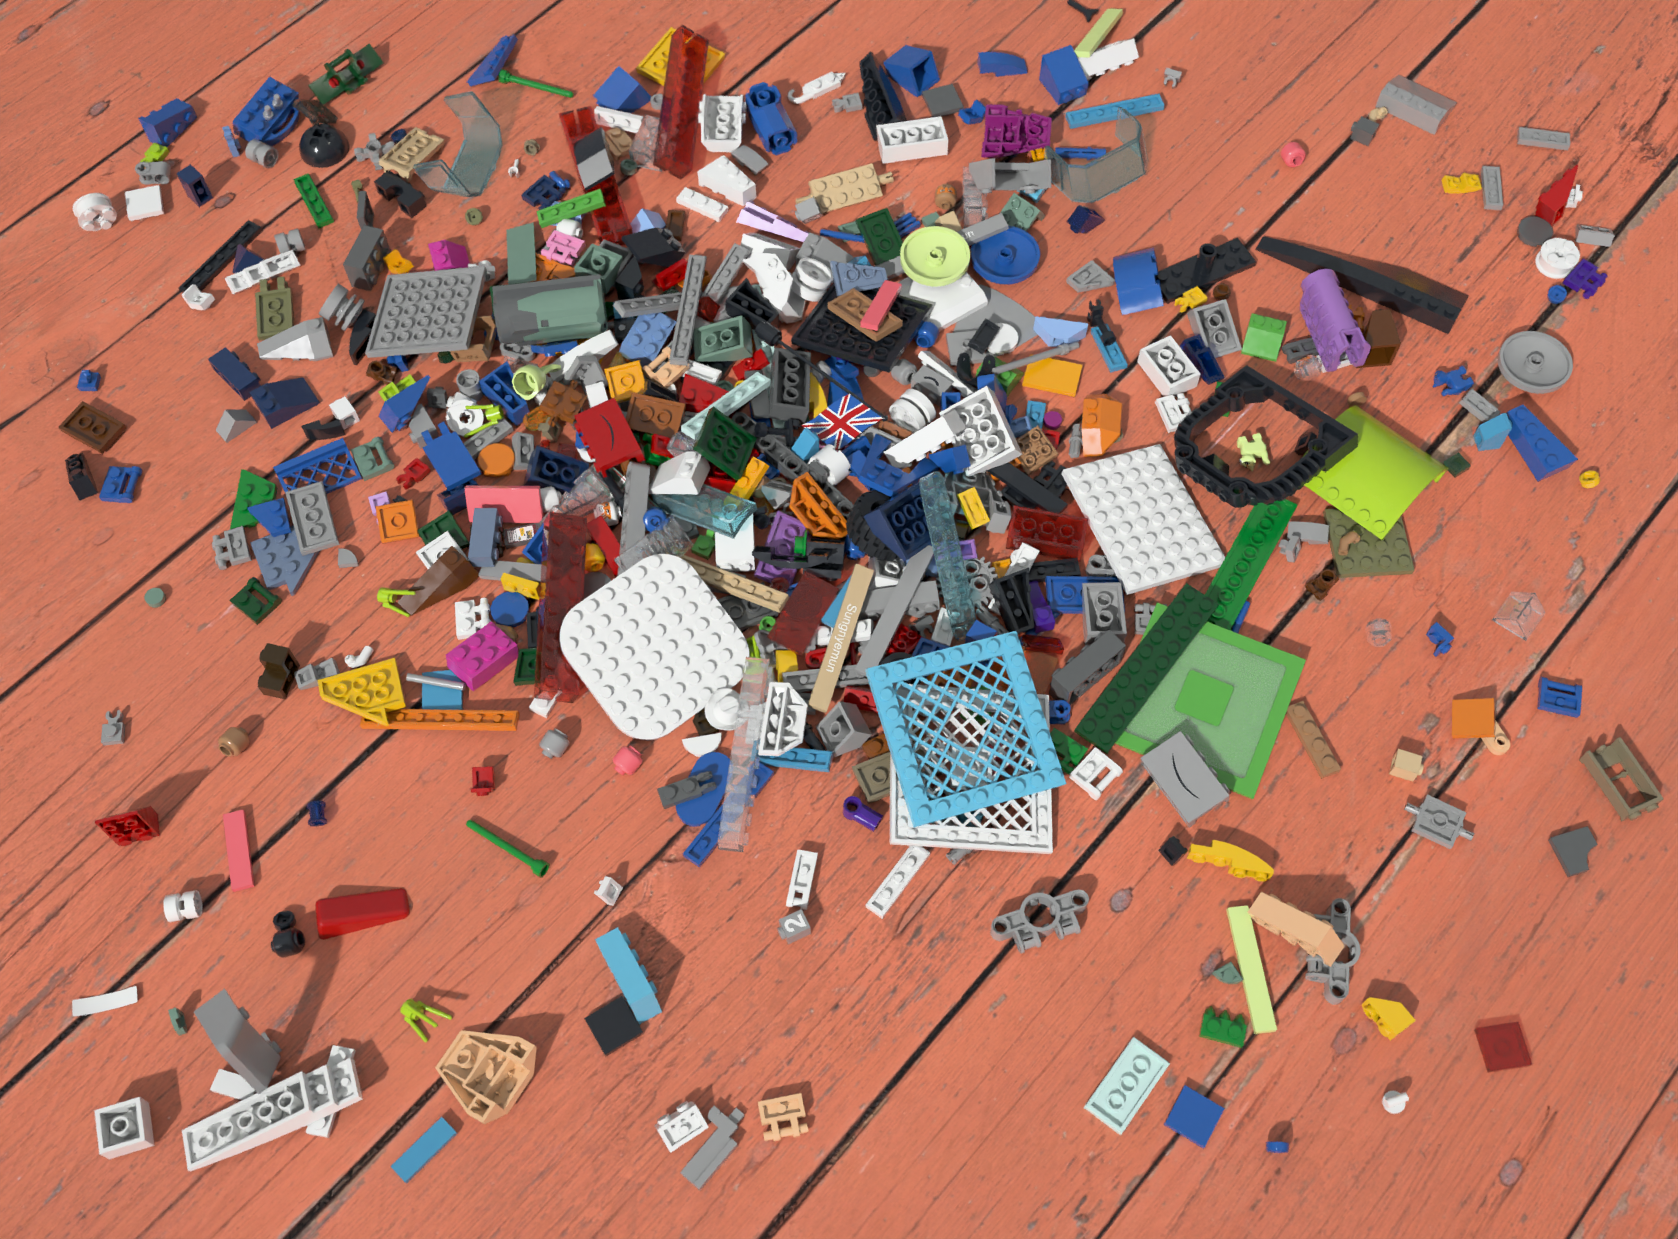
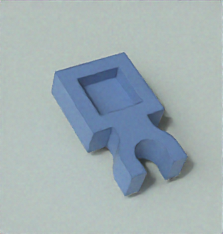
M229 126L222 127L233 158L240 156L238 149H241L238 138H234Z

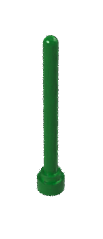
M501 69L499 72L498 80L504 84L513 82L569 98L574 96L572 91L516 77L507 70Z
M473 820L466 822L468 828L529 865L531 870H533V874L542 878L547 873L550 866L548 862L543 859H533Z

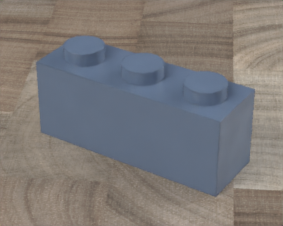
M474 508L468 559L473 567H494L495 560H498L499 551L497 543L501 541L499 527H502L503 518L499 515L497 508Z

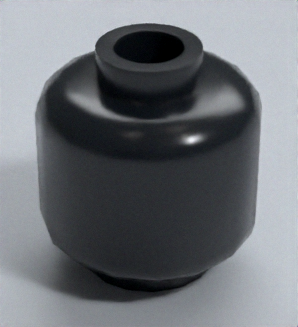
M294 927L277 931L271 941L272 951L281 958L300 953L305 945L304 934Z

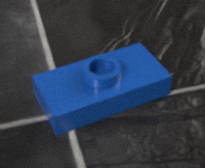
M831 356L823 361L830 367L832 374L844 382L859 375L858 368L842 359L837 360L836 357Z

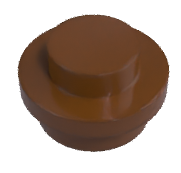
M1224 283L1218 284L1213 289V295L1218 300L1230 297V288Z

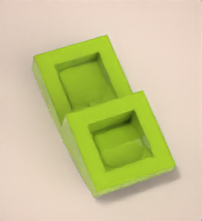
M409 374L397 384L392 381L378 391V393L386 401L416 381Z

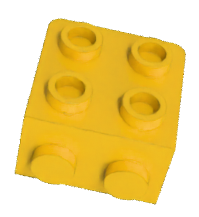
M522 557L518 558L516 561L519 563L534 564L531 560ZM503 573L500 578L504 590L518 592L523 596L540 600L546 585H541L538 582Z

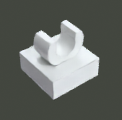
M605 876L604 880L599 882L601 886L598 891H594V894L608 905L614 906L623 887L611 877Z

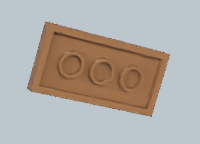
M855 288L828 302V309L876 342L902 327V320L889 311L878 331L860 327V322L871 305L872 300Z

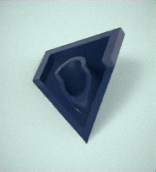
M239 244L232 272L234 274L241 272L243 269L259 264L266 259Z

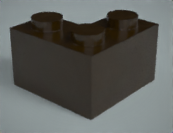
M267 643L259 657V661L265 670L258 679V688L263 695L286 699L295 678L294 672L298 671L300 664L289 648Z

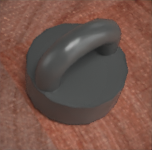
M863 365V371L868 377H876L881 372V370Z

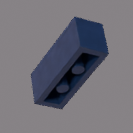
M225 347L210 357L208 361L213 370L245 401L251 397L250 391L261 386L259 383L261 380L255 372H250V368L244 361L242 363L239 361L240 359L234 351L230 352Z

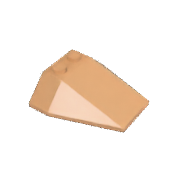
M461 1030L435 1068L466 1113L481 1123L487 1124L509 1113L533 1077L537 1047L516 1036Z

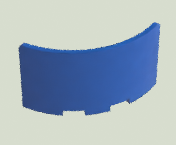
M1154 247L1113 257L1115 282L1120 309L1123 315L1164 306L1160 281L1155 278V275H1158V266Z

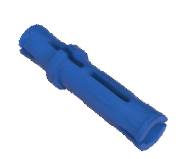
M1055 148V158H1087V160L1105 159L1106 148Z

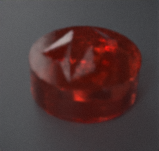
M777 577L771 581L770 588L786 593L789 588V582L783 577Z

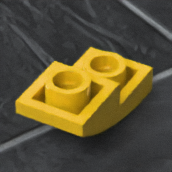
M1463 173L1460 177L1444 176L1441 180L1445 193H1469L1481 190L1482 188L1479 176L1475 174Z
M776 650L778 682L783 683L782 673L798 671L796 650Z

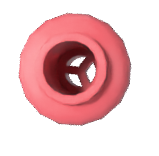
M1290 142L1281 150V158L1289 167H1297L1305 160L1306 153L1297 142Z
M631 745L629 747H621L613 757V763L616 765L614 769L621 775L625 773L633 775L643 762L642 754Z

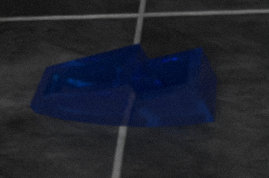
M1200 334L1183 340L1180 345L1182 351L1208 385L1225 378L1210 347L1206 348Z

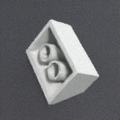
M758 233L743 234L740 246L750 250L747 259L753 253L776 254L787 270L791 269L796 260L795 257L800 250L798 247Z

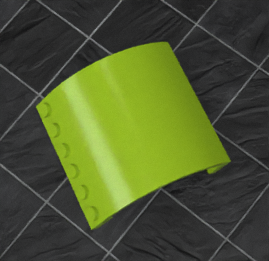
M1355 405L1345 410L1335 420L1358 434V447L1327 472L1321 471L1319 475L1314 476L1309 483L1304 485L1375 536L1384 540L1398 519L1432 481L1438 483L1449 468Z

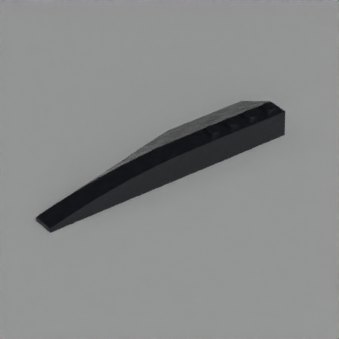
M1263 236L1255 249L1310 274L1321 269H1332L1339 280V287L1446 334L1450 333L1469 297L1464 293L1403 267Z

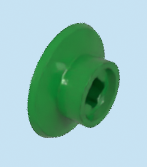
M807 529L803 536H795L794 555L805 556Z

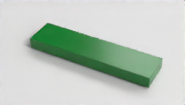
M309 173L293 179L318 229L334 223Z

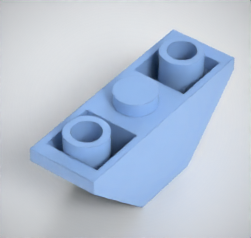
M1035 316L1033 330L1048 346L1058 347L1061 344H1070L1085 338L1088 323Z

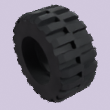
M872 490L857 498L847 518L846 529L850 539L852 538V543L858 546L861 552L867 553L869 557H876L877 560L881 561L884 559L887 561L899 560L901 558L872 533L864 518V515L892 498L877 492V490Z

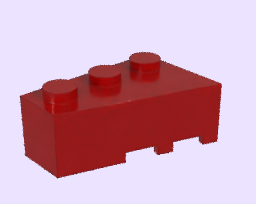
M685 374L679 403L686 404L685 411L700 413L729 391ZM734 411L727 417L732 420V416L736 413V411Z

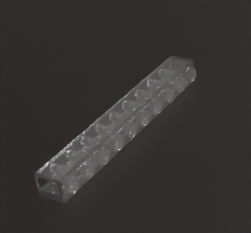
M746 657L717 842L719 850L743 852L744 845L748 846L749 833H746L747 826H751L752 814H749L750 807H754L755 801L752 789L757 787L755 769H759L760 757H757L761 739L760 734L764 721L763 714H765L766 708L765 700L766 696H768V680L773 676V667L770 666V659Z

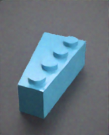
M617 927L595 939L639 1025L661 1013L662 1010L655 996V993L658 991L653 981H647L646 977L649 975L644 965H638L637 961L640 958L635 949L630 950L628 947L631 942L627 934H621Z

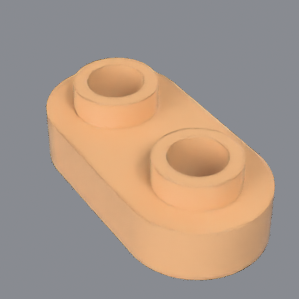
M1495 721V737L1481 739L1491 753L1503 755L1510 748V741Z

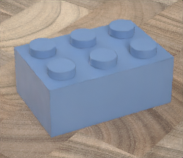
M661 312L639 315L622 342L618 354L632 362L640 360L642 368L645 365L648 366L661 353L677 321Z

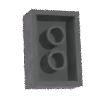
M366 225L361 229L343 263L352 287L371 291L373 286L376 285L379 274L384 270L385 262L383 257L391 252L383 229Z

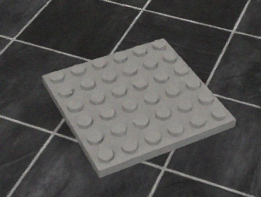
M479 266L387 275L365 352L367 357L468 350L487 275L486 267Z

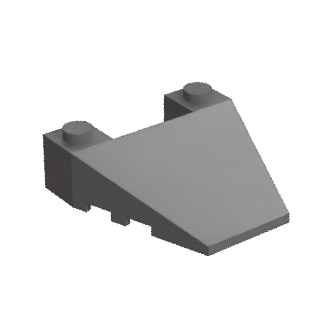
M953 471L945 474L934 499L945 522L951 523L954 513L965 515L956 495L975 487L990 520L985 523L987 531L1004 534L1011 519L1010 505L1001 498L1002 493L994 487L995 482L988 471H983L969 477L965 471L955 475Z

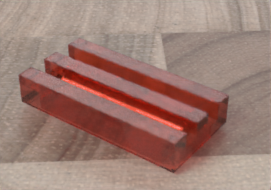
M1023 634L1021 639L1026 651L1061 655L1064 651L1059 638Z

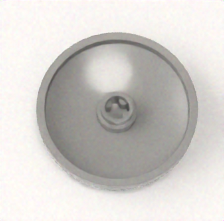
M1523 331L1513 334L1505 340L1498 353V366L1503 376L1515 387L1530 393L1544 394L1560 389L1567 382L1573 370L1572 357L1567 348L1556 338L1542 332Z

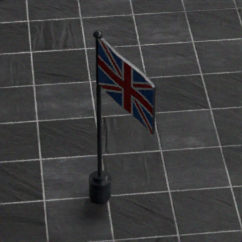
M762 321L755 329L758 338L771 347L778 344L782 345L848 393V395L832 403L817 417L801 425L803 428L807 427L811 432L814 431L826 445L831 444L835 446L833 449L837 451L850 444L866 429L880 421L885 422L888 420L887 415L881 414L782 342V332L769 322L765 323Z

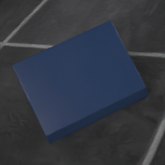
M471 479L450 491L446 489L437 494L446 511L449 510L454 515L466 509L465 487L466 485L478 486L477 482Z

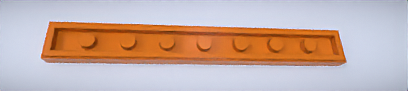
M397 709L387 712L389 726H384L362 716L360 727L361 729L517 731L520 713L519 710Z

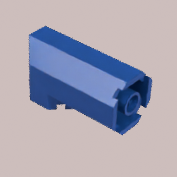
M765 82L752 85L749 93L745 95L746 111L766 152L770 153L771 151L774 155L789 152L790 146L797 143V132L781 103V94L778 88L774 85L770 87Z

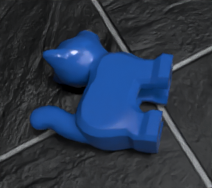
M1460 366L1459 369L1449 372L1436 371L1433 378V388L1446 383L1448 389H1444L1441 392L1442 396L1459 395L1463 391L1469 390L1473 386L1474 381L1471 377L1466 380L1463 379L1462 375L1466 374V369L1464 366Z

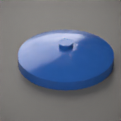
M1008 226V230L972 244L970 256L971 263L976 272L986 280L997 284H1015L1029 278L1038 267L1040 249L1036 240L1028 232L1017 227Z

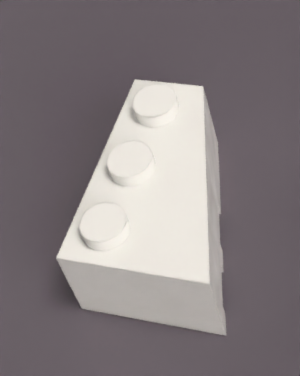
M724 155L698 171L699 186H706L716 194L719 192L737 204L745 206L747 201H752L756 198V184Z

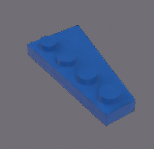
M515 34L511 36L506 35L500 39L498 44L467 80L469 86L496 79L518 41Z

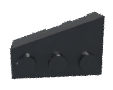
M747 278L725 301L726 314L732 318L743 316L753 330L762 321L765 323L769 322L777 329L780 327L779 313L766 299L764 300L761 297L759 291L752 287Z
M1029 567L998 578L989 584L1007 631H1016L1017 635L1026 633L1034 628L1033 608L1030 598L1031 585H1029L1028 575L1030 573Z

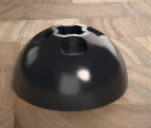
M329 124L311 126L303 133L299 143V152L302 160L306 164L317 168L336 165L346 157L349 151V142L341 130Z

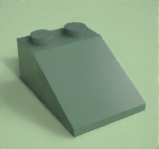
M738 316L695 328V361H738L753 357L751 325L743 316Z

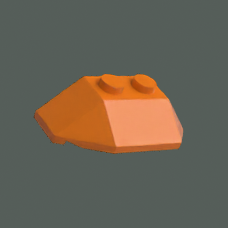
M1107 394L1087 395L1084 398L1082 417L1084 457L1103 456L1106 450L1121 435L1122 403Z
M806 472L793 481L789 507L813 537L839 540L848 534L846 519L810 474Z

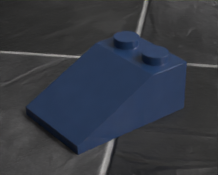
M303 377L266 383L249 392L271 429L320 404Z
M537 446L530 456L523 486H540V489L552 486L561 495L582 497L589 463Z

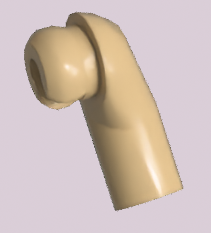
M1381 107L1372 110L1368 119L1374 122L1382 119L1388 113L1387 108Z

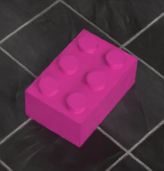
M491 621L446 654L447 667L466 683L472 691H475L518 658V646Z

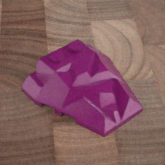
M986 104L985 135L981 157L1000 158L1049 147L1052 118L1035 113L1026 115L1020 109H1017L1015 112L1008 110V106Z

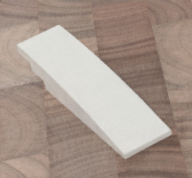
M348 1058L332 1067L324 1065L308 1074L301 1071L265 1089L260 1094L256 1093L183 1129L182 1135L188 1171L202 1168L252 1149L362 1100L363 1097L355 1061Z

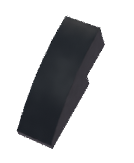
M365 309L362 310L354 324L349 343V354L353 364L356 366L365 355L376 317L375 313Z

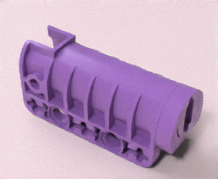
M1321 269L1309 274L1301 283L1303 295L1300 301V311L1327 372L1336 371L1337 367L1341 364L1340 356L1344 351L1350 364H1353L1354 367L1363 366L1371 346L1364 339L1357 321L1353 319L1354 314L1348 308L1349 303L1344 298L1343 289L1339 287V280L1332 269Z

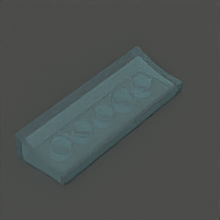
M705 484L702 485L699 494H651L654 503L667 514L732 539L736 537L745 521L757 510L755 502Z

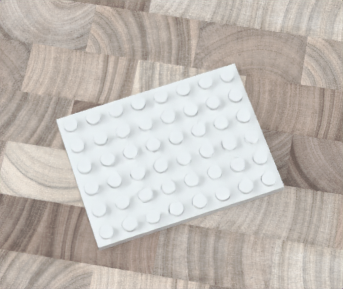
M1160 444L1063 469L1062 476L1105 556H1107L1119 582H1121L1126 595L1220 568L1225 556Z

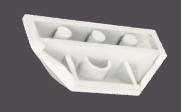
M769 683L759 755L780 756L803 743L808 705L790 683Z

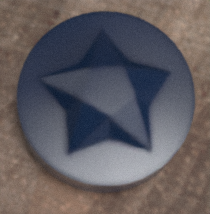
M398 129L391 134L392 141L397 144L407 135L406 130Z

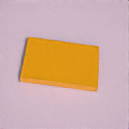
M1052 358L1028 364L1022 386L1075 397L1082 365Z

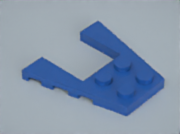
M875 434L862 468L859 482L887 496L893 497L905 490L908 485L918 483L919 479L929 477L934 471L938 472L939 467L932 460L925 457L908 474L900 468L879 460L884 452L890 448L892 441Z

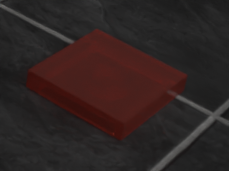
M1519 1022L1474 1029L1488 1073L1533 1065Z

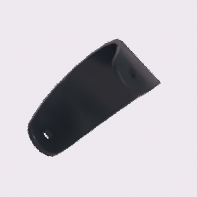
M963 352L958 356L957 376L961 381L978 387V376L993 374L992 369L996 367L995 358L992 355L985 356L980 372L973 378L970 368V356Z

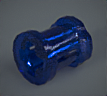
M312 801L307 804V809L310 813V819L308 820L310 826L318 827L327 824L324 814L326 803L324 801Z

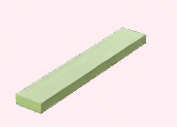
M1107 9L1074 50L1077 57L1089 58L1123 15V9Z
M1248 905L1229 907L1226 911L1241 977L1243 978L1242 982L1254 1034L1276 1032L1277 1027L1251 916L1248 914L1249 907Z

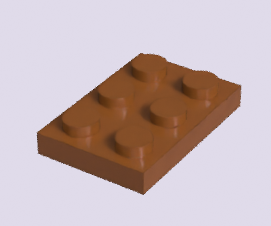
M632 392L626 421L631 431L649 435L659 434L678 440L686 404Z

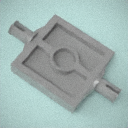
M1428 794L1420 807L1407 802L1404 810L1415 814L1412 832L1448 849L1453 847L1459 835L1471 841L1475 834L1463 828L1466 812Z

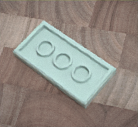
M1133 1037L1084 1108L1121 1135L1170 1063Z

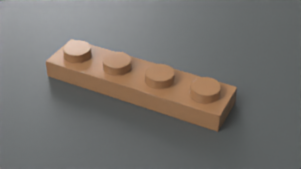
M1304 701L1288 706L1286 716L1321 779L1339 773L1341 768Z

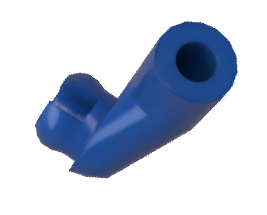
M555 171L549 173L550 179L554 180L559 188L563 187L565 190L570 188L571 185L568 179L562 180Z

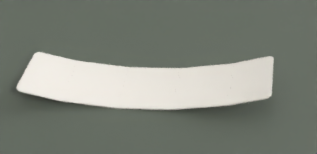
M137 986L100 996L73 1000L72 1014L73 1016L93 1014L136 1003L138 1001Z

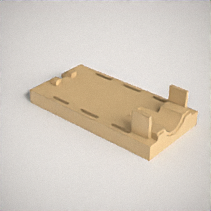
M415 127L379 159V165L384 167V173L391 169L396 170L401 177H406L407 183L412 180V174L444 146V139L435 135H427L426 131Z

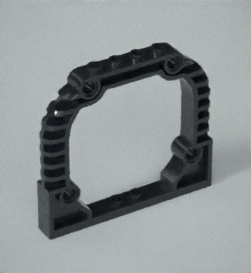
M1247 365L1216 388V395L1208 398L1207 402H1203L1198 409H1194L1190 415L1185 416L1184 420L1178 424L1174 435V453L1176 466L1182 474L1188 475L1195 483L1204 486L1208 492L1217 495L1221 501L1227 502L1235 508H1242L1247 504L1257 506L1258 503L1270 505L1274 501H1283L1286 497L1294 495L1297 490H1300L1304 484L1309 483L1321 471L1327 472L1358 447V434ZM1268 399L1279 404L1286 411L1295 414L1299 419L1311 424L1318 429L1319 433L1318 438L1308 443V453L1278 477L1261 483H1253L1244 477H1229L1201 458L1198 446L1193 442L1201 432L1227 412H1239L1245 408L1246 404L1264 403Z

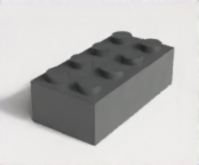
M775 347L771 360L769 418L785 421L788 419H798L801 423H805L809 412L810 366L789 350ZM796 351L810 361L811 353Z
M1110 630L1104 634L1100 633L1094 639V643L1090 646H1084L1077 657H1071L1064 668H1058L1052 674L1049 695L1055 700H1064L1070 705L1073 704L1121 663L1126 645Z

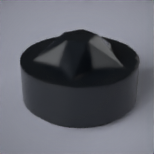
M281 911L274 916L273 923L275 929L280 931L294 927L296 919L293 912Z

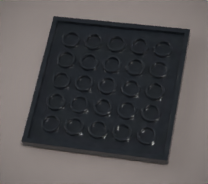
M833 282L793 335L791 344L890 373L932 312L933 305L898 295L889 312L902 320V327L876 342L828 309V302L839 297ZM879 289L866 290L860 293L873 301Z

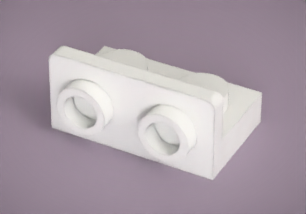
M688 1101L683 1102L676 1108L677 1111L671 1115L665 1114L657 1120L658 1123L655 1125V1128L670 1152L709 1128L693 1101L689 1103Z

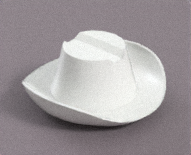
M718 689L707 699L705 716L714 728L726 731L736 730L745 725L749 719L750 711L747 702L733 689Z

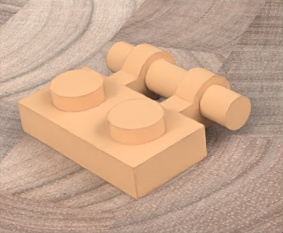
M801 1093L758 1102L762 1126L771 1124L772 1128L770 1131L763 1132L765 1141L772 1139L778 1141L781 1137L791 1135L798 1137L801 1133L808 1132L807 1123L798 1125L797 1121L798 1118L806 1117ZM791 1120L790 1127L778 1129V1122Z

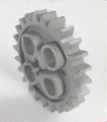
M978 554L975 559L948 562L946 565L942 564V571L937 572L938 578H936L937 590L940 591L939 597H944L943 603L950 602L949 608L955 605L956 611L963 608L964 613H966L967 608H970L974 612V607L976 606L981 610L982 603L988 606V600L993 599L989 584L998 578V575L994 574L995 567L990 568V561L984 563L985 557L979 560ZM970 568L976 570L974 573L967 572ZM956 576L959 579L956 581L950 580V577ZM977 584L984 585V588L978 589L975 586ZM965 592L967 593V595L961 597L958 595V593Z

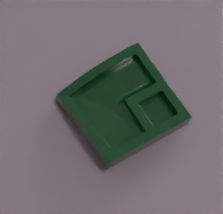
M449 510L417 530L425 546L446 531L450 533L461 549L470 545V541Z

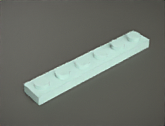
M756 372L683 424L681 432L696 440L710 408L714 406L724 415L729 416L771 385V380Z

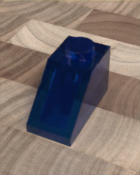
M1078 205L1066 222L1071 225L1070 229L1076 234H1086L1102 224L1105 219L1094 209Z

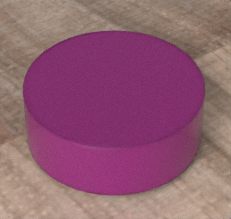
M1049 411L1044 415L1043 424L1046 428L1055 430L1061 426L1062 417L1058 412Z

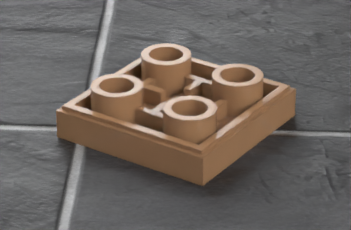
M1038 425L1016 440L1022 452V455L1017 458L1028 476L1059 456Z

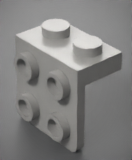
M576 356L563 378L565 385H570L572 380L577 381L585 395H587L585 386L602 381L605 389L608 386L607 378L596 356Z

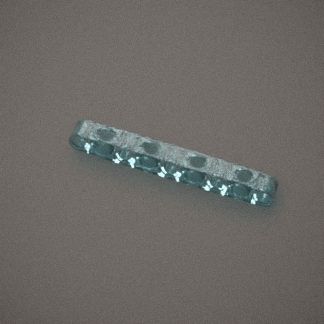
M935 471L922 477L919 480V487L952 633L957 641H963L966 639L967 632L976 621L975 609L945 480L940 472Z

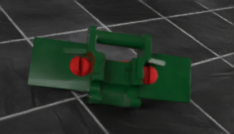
M370 43L354 54L347 48L342 55L330 63H325L324 67L328 72L308 86L321 104L324 105L344 90L347 94H351L356 88L367 83L368 79L364 78V76L382 65L383 61ZM348 59L349 63L337 72L334 70L335 67Z

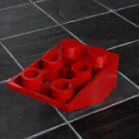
M1577 164L1572 169L1569 168L1563 174L1562 179L1556 180L1551 185L1550 190L1547 193L1543 192L1538 198L1539 202L1536 206L1535 217L1546 220L1550 223L1551 227L1564 215L1579 167Z
M151 806L95 820V824L118 846H127L132 844V842L148 841L153 837L160 836L158 813Z

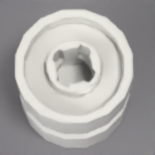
M197 890L184 892L182 896L179 893L166 895L164 898V912L168 922L180 921L184 917L187 919L201 917L202 899L200 893Z

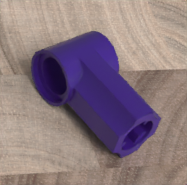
M850 796L844 801L843 815L846 819L855 820L873 832L876 830L883 815L864 805L858 797ZM854 805L857 807V810L850 811L847 807Z

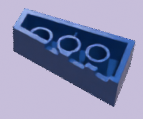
M1524 405L1518 406L1506 413L1508 419L1512 422V429L1508 436L1538 482L1568 469L1578 460Z

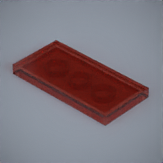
M805 571L767 638L802 657L819 627L821 619L836 597L839 588Z

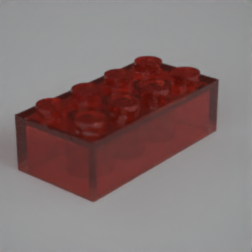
M1013 505L1006 549H1019L1023 542L1040 550L1038 555L1061 559L1078 558V562H1080L1088 518Z

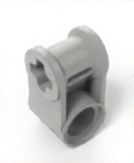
M163 161L140 162L135 166V171L139 174V180L144 185L167 184L170 180L171 166Z
M1093 555L1089 558L1085 570L1087 576L1117 577L1107 556Z

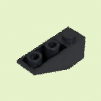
M80 453L69 456L65 460L68 480L78 499L83 500L97 494V487L84 454Z

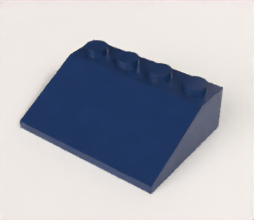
M924 481L906 488L864 515L872 533L904 562L950 531Z

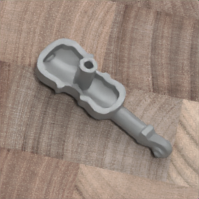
M759 630L754 634V638L760 650L761 662L765 667L769 685L770 682H778L773 670L776 667V654L774 650L778 649V644L774 642V637L769 631Z

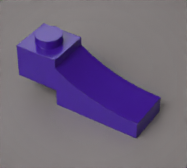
M1029 582V585H1031L1030 598L1033 608L1035 633L1053 630L1055 619L1050 605H1047L1038 582Z

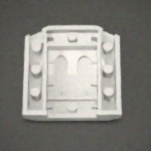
M967 272L957 281L945 286L922 285L910 277L898 282L902 284V289L899 292L900 296L933 305V310L925 321L935 324L939 332L987 306L988 303L983 290Z

